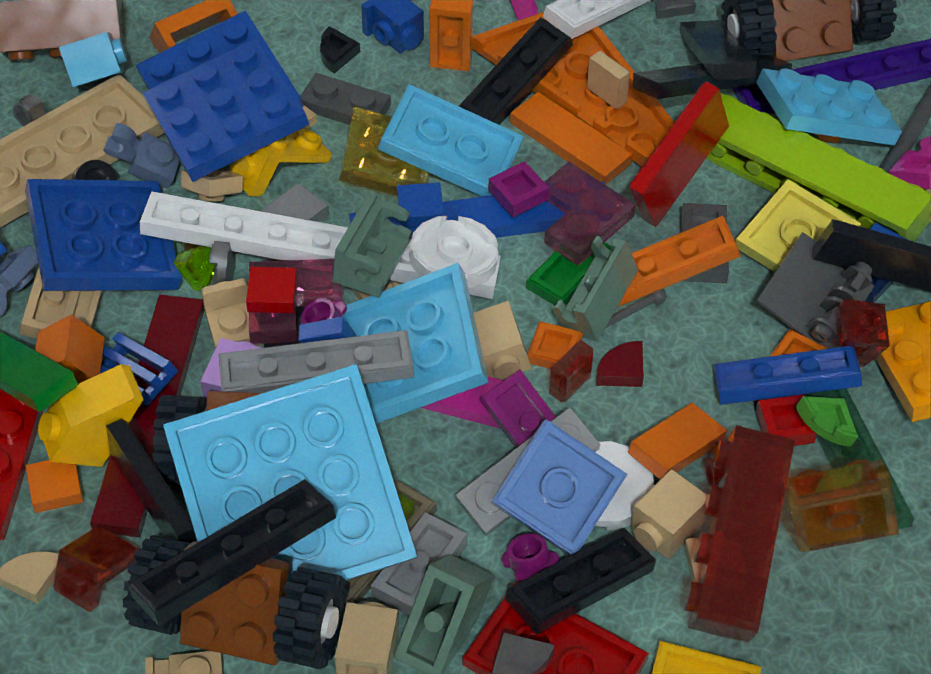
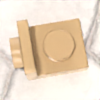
M244 278L219 282L201 289L205 316L215 349L220 338L236 342L246 341L255 346L262 345L254 313L247 312L246 298L248 285Z

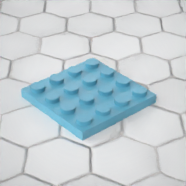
M357 364L163 424L197 542L202 541L305 479L333 504L336 518L271 557L272 559L289 562V582H291V574L293 571H297L299 567L340 575L347 581L417 558Z

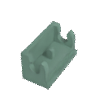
M368 193L335 249L332 282L380 297L412 236L411 230L402 225L393 224L388 217L406 221L410 213L399 205L377 199L376 194Z
M596 236L591 244L595 258L568 305L566 306L563 301L559 300L553 309L558 320V326L580 331L583 333L584 338L598 341L638 271V267L625 240L615 238L611 244V251L604 246L600 236Z

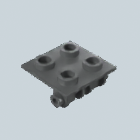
M802 232L756 302L797 333L828 349L835 348L874 288V285L871 284L872 268L860 261L855 265L843 268L814 260L813 246L816 244V241Z

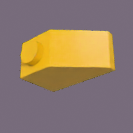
M120 364L79 383L75 389L53 403L48 411L43 413L38 425V434L44 443L50 462L103 467L111 454L106 425L121 418L129 424L143 401L130 365Z

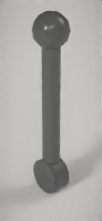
M665 290L654 291L645 298L614 313L606 328L652 303H663L667 297Z

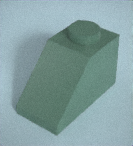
M451 554L429 564L394 658L426 674H444L479 618L495 576Z

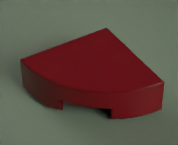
M643 341L627 342L610 350L599 364L596 386L642 387L644 379Z

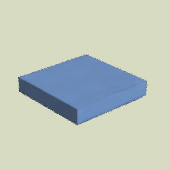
M545 419L490 503L571 556L581 549L628 474Z

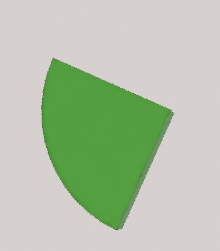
M803 396L796 405L803 421L822 438L847 447H851L857 440L858 434L844 398Z

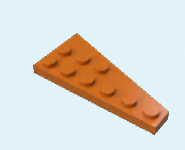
M544 12L474 35L472 49L497 65L540 17L543 18ZM598 26L571 39L573 46L532 91L541 93L632 153V160L643 167L675 122L656 98L633 88V73L635 71ZM598 51L603 52L630 72L627 103L617 110L587 88L589 57Z

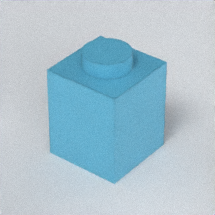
M110 32L59 47L72 87H79L123 73L122 63L128 62L121 39L113 40Z

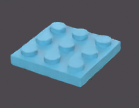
M459 263L385 290L380 297L372 295L346 305L347 311L343 314V317L357 336L407 330L414 366V378L363 384L375 424L489 383L465 272Z

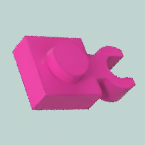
M931 137L921 140L919 151L907 150L889 170V174L910 184L918 185L924 190L931 189Z

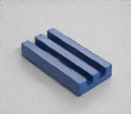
M117 332L112 338L117 345L113 349L107 346L103 348L102 356L104 359L101 362L100 374L114 368L115 365H130L133 375L150 384L146 390L139 387L143 397L141 403L147 406L175 376L178 370L169 360ZM129 353L161 373L157 376L124 355Z

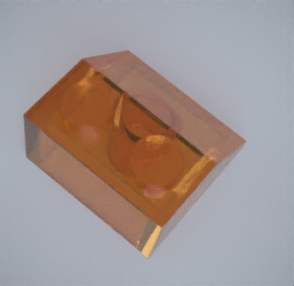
M883 459L875 461L856 460L848 463L845 467L825 471L806 470L796 475V477L784 479L800 552L814 551L899 534L892 483Z

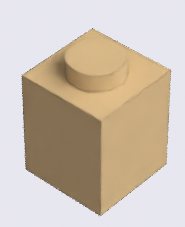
M509 301L474 312L488 377L506 380L519 369L522 372L532 369Z
M671 469L634 505L630 531L634 533L636 540L649 551L657 550L670 559L683 546L685 540L690 538L706 522L711 497Z
M347 602L335 653L336 674H391L399 635L398 609H391L377 602H365L363 604Z

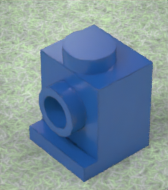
M368 0L361 4L362 33L367 37L374 33L376 39L381 44H388L399 54L405 50L414 49L424 39V11L410 0Z

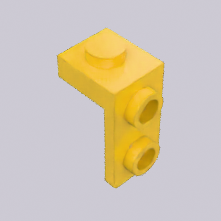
M300 129L232 162L228 171L243 175V190L248 196H260L264 194L279 162L328 163L332 153L322 143V139L318 134L308 129Z

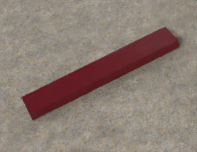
M159 294L145 339L144 347L169 360L178 370L175 376L149 405L140 404L128 424L154 464L153 452L155 445H153V436H155L154 421L157 419V405H159V399L162 395L181 396L205 311L203 299ZM139 360L138 365L159 376L160 371ZM134 376L137 385L142 389L146 390L150 386V384ZM110 455L90 521L92 532L141 538L148 511L113 456Z

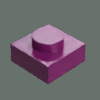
M525 161L489 178V192L512 217L549 200L550 188Z

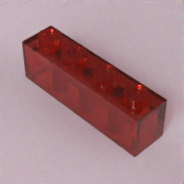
M736 425L728 440L720 439L713 463V468L721 470L718 486H710L704 505V515L711 516L708 534L700 533L694 553V562L701 564L698 582L690 581L684 601V611L691 612L688 628L747 643L758 633L795 440Z

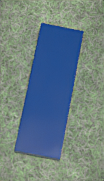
M854 346L714 364L720 405L862 386V375Z

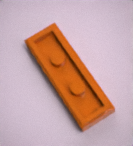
M539 92L535 93L510 113V123L596 182L604 181L605 185H607L632 163V153Z
M722 215L633 252L632 256L638 271L618 307L741 257L724 216Z

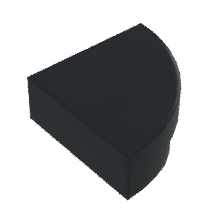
M329 26L321 36V60L325 67L335 74L360 53V43Z

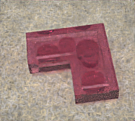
M570 161L545 181L550 188L549 200L547 201L566 214L545 231L544 243L576 265L582 263L593 253L591 244L596 236H600L603 243H605L635 216L636 205Z
M334 259L249 262V273L250 267H287L297 269L294 313L249 312L250 343L297 342L296 306H307L310 302L319 298H327L332 302L334 300L342 301L341 285L332 282Z

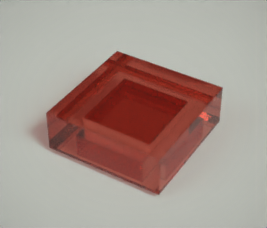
M579 340L551 367L549 394L561 403L566 402L591 377L594 353L591 346Z

